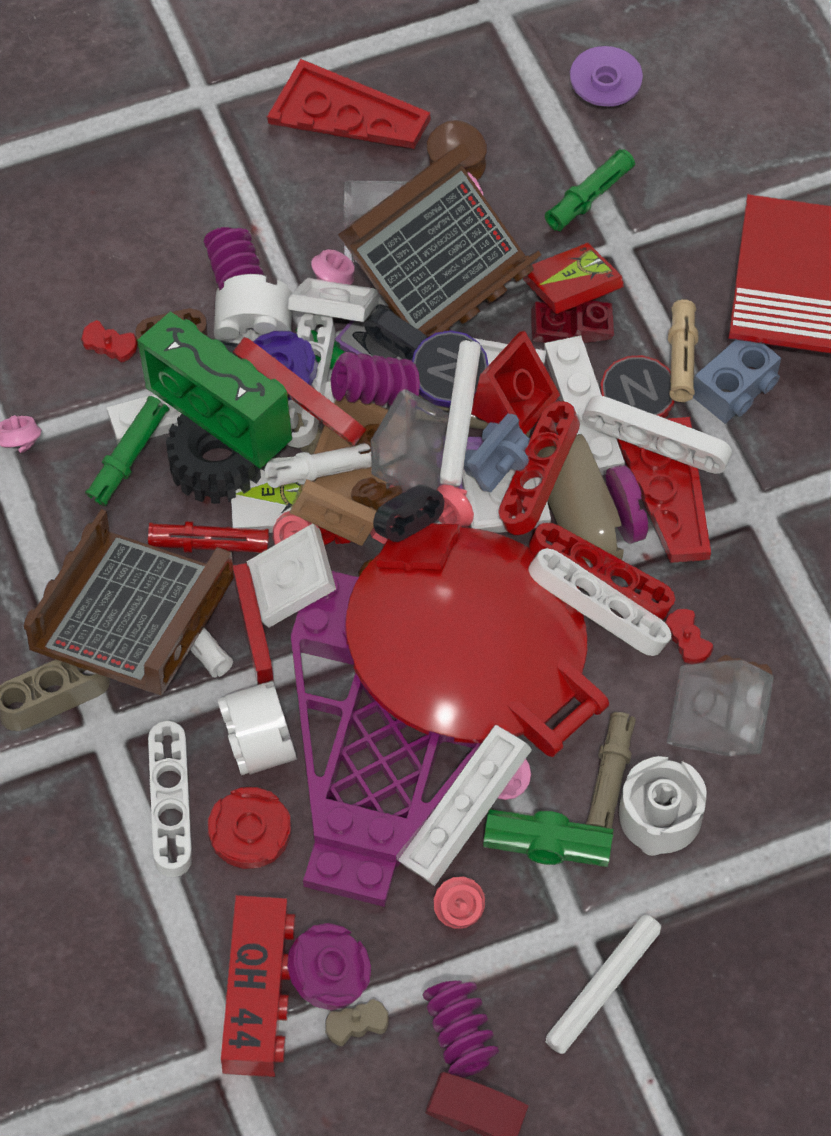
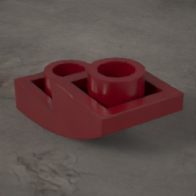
M591 300L556 314L546 303L535 302L531 309L532 341L547 343L576 336H582L584 343L612 339L614 336L612 303Z
M442 1072L439 1074L425 1113L461 1132L470 1129L482 1136H518L529 1105L482 1084Z

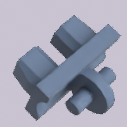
M508 413L500 423L490 422L483 430L482 445L477 450H466L463 469L467 475L476 478L483 491L492 492L510 469L522 471L529 463L525 450L529 445L530 439L520 429L519 419L514 414Z

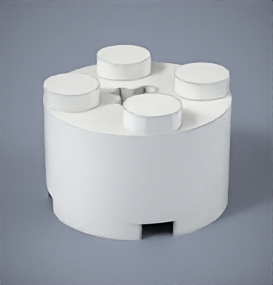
M258 274L238 275L224 281V288L221 290L218 288L216 291L215 339L239 344L243 337L254 341L259 336L272 331H291L292 310L288 309L289 296L292 294L290 288L277 280V286L267 283L266 276Z
M273 680L227 694L225 697L217 699L241 775L253 774L297 760Z
M662 756L643 760L631 769L623 786L619 807V820L625 835L631 842L641 848L644 853L652 856L676 852L689 845L700 831L706 807L707 790L700 774L691 765L683 761L678 763L668 760L669 757Z

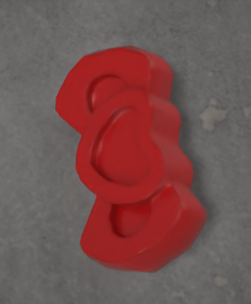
M98 320L91 322L83 329L81 341L86 350H94L97 354H106L109 358H116L119 362L130 360L136 353L137 341L133 333L119 335L114 329L105 330Z
M677 609L665 621L671 631V639L678 645V651L682 654L683 662L692 665L704 663L713 652V644L700 637V629L694 625L696 618L694 611Z

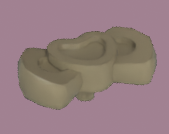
M375 999L370 1000L367 1004H358L353 1009L345 1008L341 1012L331 1011L325 1020V1034L337 1046H344L351 1036L362 1037L368 1031L382 1035L386 1032L389 1025V1012L382 1003Z

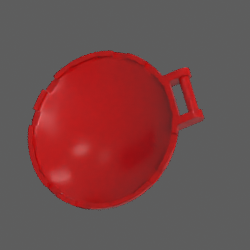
M460 527V533L441 570L412 569L406 571L405 568L377 567L376 560L379 556L378 554L363 570L354 585L345 617L346 645H349L354 661L353 668L363 686L378 704L396 719L411 728L427 735L431 731L440 735L454 737V742L483 743L493 727L497 725L515 737L524 735L545 755L554 757L563 749V742L594 714L600 715L609 707L606 695L582 675L587 655V630L583 614L550 593L531 577L529 565L535 556L529 547L518 541L486 530ZM573 698L578 700L581 704L553 730L546 725Z

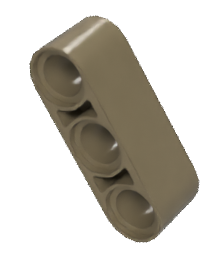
M53 660L0 685V722L10 731L25 730L102 695L110 685V678L97 673L90 676L83 675L82 673L86 671L85 669L59 660ZM56 685L61 687L56 692L45 691L49 686ZM15 702L23 703V706L18 709L7 708Z

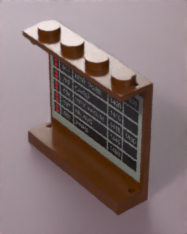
M463 143L445 153L337 234L393 313L420 330L427 337L438 332L450 331V326L458 320L461 324H464L480 312L477 307L478 304L485 299L488 303H491L507 291L504 284L512 278L517 282L534 270L531 263L542 255L538 250L525 256L460 164L471 156V153Z
M101 509L94 521L85 526L81 540L75 550L67 553L62 569L55 580L51 579L47 583L43 598L37 607L28 612L24 621V630H26L29 650L162 696L234 579L232 552L217 547L207 564L109 532L107 511Z

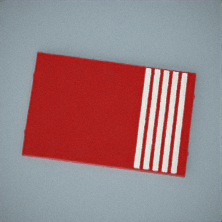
M747 194L729 339L831 353V206Z

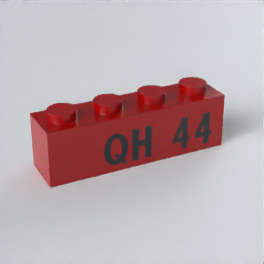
M236 896L221 1049L223 1074L275 1077L276 1062L284 1063L286 1037L278 1036L279 1021H287L289 995L282 994L283 980H291L287 968L288 954H285L286 940H294L295 914H288L287 898Z

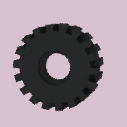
M181 414L177 417L178 426L171 425L169 429L170 437L166 438L170 472L176 486L181 485V490L185 495L189 496L194 491L195 500L203 502L205 496L211 498V504H220V497L227 496L228 502H231V499L236 498L235 490L240 488L243 494L251 490L250 480L257 484L261 479L260 470L265 471L266 464L261 469L185 415ZM217 448L233 452L228 458L220 461H209L202 458L206 452Z

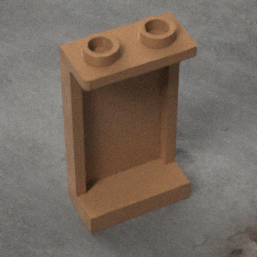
M344 395L341 401L335 399L334 404L363 427L369 424H379L387 428L394 438L393 448L383 462L372 464L370 468L316 478L314 481L306 479L303 485L300 484L289 513L362 546L373 529V519L377 510L353 501L351 497L352 489L358 481L369 477H374L377 482L387 484L402 440L411 426V421L372 402L370 404H363L360 399L355 403L348 402ZM323 425L312 454L352 447L353 445Z

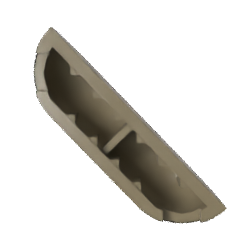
M578 434L548 498V503L559 526L622 560L624 549L618 548L615 527L621 526L619 514L585 437L582 434ZM548 446L543 448L538 453V457L544 458L552 455L556 447Z

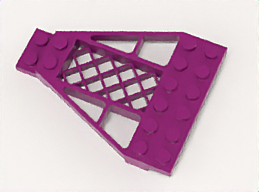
M331 571L336 590L299 610L291 633V650L314 846L303 879V887L385 907L395 870L400 865L399 858L482 743L454 742V737L430 731L429 735L426 734L408 744L400 732L401 729L408 725L400 720L393 721L389 713L369 694L356 672L349 695L343 701L305 693L300 652L354 665L349 645H346L345 617L350 595L359 577ZM364 689L372 703L357 710ZM307 709L341 717L328 764L322 777H318L314 771ZM378 712L386 726L368 734L360 720ZM353 725L361 739L346 746ZM392 734L401 748L383 757L374 743ZM449 742L473 748L433 799L428 803H424L440 744ZM427 746L423 764L421 765L414 753ZM367 747L376 762L357 770L349 756ZM407 757L416 771L397 780L389 766ZM342 761L351 775L335 782ZM382 770L390 785L372 794L363 779ZM417 782L411 802L404 789ZM357 784L365 798L352 805L344 803L338 793ZM396 793L405 808L393 815L384 813L378 802Z

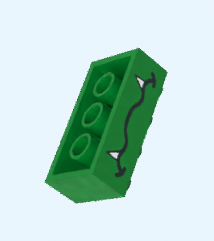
M170 311L137 340L146 389L261 469L292 440L288 393L285 387L278 380H270L258 372L255 366L247 359H239L229 352L221 341L217 339L212 340L204 335L190 320H183Z

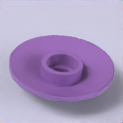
M599 46L584 51L574 60L570 70V81L575 92L585 101L599 106H617L628 102L639 92L643 80L642 69L638 61L630 53L611 46Z

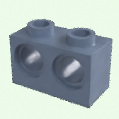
M735 340L695 375V394L693 398L726 424L735 415L742 416L751 407L754 398L761 392L766 394L773 389L780 378L778 370L781 357L764 343ZM721 389H726L731 392H724Z

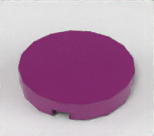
M625 465L607 469L606 486L620 517L621 526L618 527L620 534L628 544L646 539L648 533L647 513L644 509L640 510L638 500L641 499L640 495L642 494L635 476Z
M330 923L314 925L297 937L289 950L287 968L291 982L303 999L318 1008L326 1010L345 1008L361 996L370 982L371 963L367 950L361 941L356 942L349 935L352 932L343 926Z

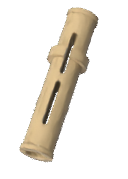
M682 299L673 303L671 309L672 327L668 331V341L672 345L671 388L669 395L677 402H687L695 394L694 346L698 342V330L695 327L696 306L692 301Z

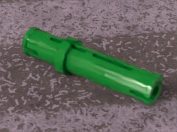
M618 149L615 154L590 174L581 184L571 186L565 192L564 198L545 213L544 217L547 224L555 231H561L576 216L589 211L592 203L601 194L607 191L625 173L635 167L633 156L625 149Z
M148 396L147 401L110 456L106 455L101 463L104 466L90 487L85 491V494L90 499L95 497L94 502L105 507L107 506L109 499L123 478H129L132 473L130 467L165 414L170 410L166 404L160 406L161 401L153 396Z

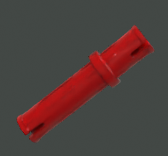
M185 521V525L149 522L148 545L184 549V553H192L193 549L216 550L217 547L230 552L262 553L268 549L269 529L195 526L194 521ZM172 535L193 536V537H194V536H198V537H205V538H204V539L178 538V537H171V536H172ZM214 537H217V538H235V539H247V540H246V541L214 540V539H212V538H214Z

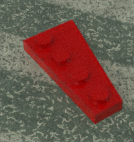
M300 59L270 110L267 120L268 124L415 149L431 120L430 112Z
M690 417L666 418L692 428ZM616 438L626 464L639 485L642 494L641 498L670 563L710 560L711 547L698 468Z

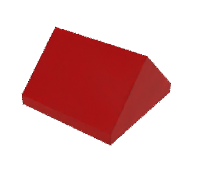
M525 331L519 332L480 374L471 414L487 423H500L508 413L517 415L520 429L526 435L540 419L544 409L554 403L560 396V393Z

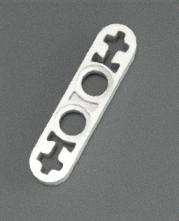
M306 312L300 318L297 335L304 340L306 339L311 344L314 354L321 357V361L317 366L316 378L311 386L324 396L336 330L331 316ZM318 324H322L323 327L319 328L317 334L318 343L314 342L311 330H315ZM293 400L288 401L291 418V431L298 424L297 412L302 414L304 426L300 427L298 432H292V440L288 445L295 448L305 447L315 439L319 420Z
M591 397L583 414L585 423L596 431L714 474L724 472L733 454L731 447L719 438L608 397Z
M542 549L529 565V573L539 585L640 652L650 656L658 655L670 641L671 631L665 622L553 549ZM576 586L583 588L590 596L583 594ZM610 608L618 611L623 618L614 614Z
M163 721L153 726L148 737L153 856L155 866L161 874L167 877H177L186 873L192 863L187 744L184 730L179 724L173 721ZM170 735L173 740L171 744L172 758L165 759L162 742L164 736ZM174 771L181 776V780L175 787L164 788L157 782L158 777L163 772ZM170 808L177 809L183 814L182 820L177 825L166 826L159 820V816L163 811ZM168 838H176V848L179 856H177V862L169 863L166 857L169 853Z

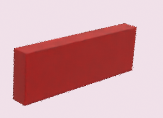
M244 563L233 566L234 583L257 685L273 680V670L249 565L247 566Z

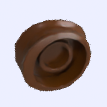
M459 120L446 121L438 125L430 133L427 141L429 165L454 147L463 143L471 153V156L460 164L467 173L469 172L478 181L485 172L487 144L483 135L476 127Z

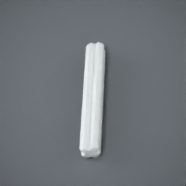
M465 340L459 345L440 472V483L442 485L448 484L458 487L462 481L481 346L475 341Z
M643 915L547 1034L546 1043L550 1048L560 1054L568 1050L660 934L661 925L657 920L649 915Z

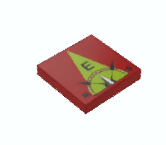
M589 243L532 264L534 270L523 278L531 289L556 314L624 287L622 275Z

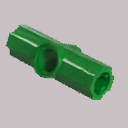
M489 809L483 847L527 854L530 860L544 865H558L566 860L608 867L614 829L573 823L565 815L553 811H539L530 816Z

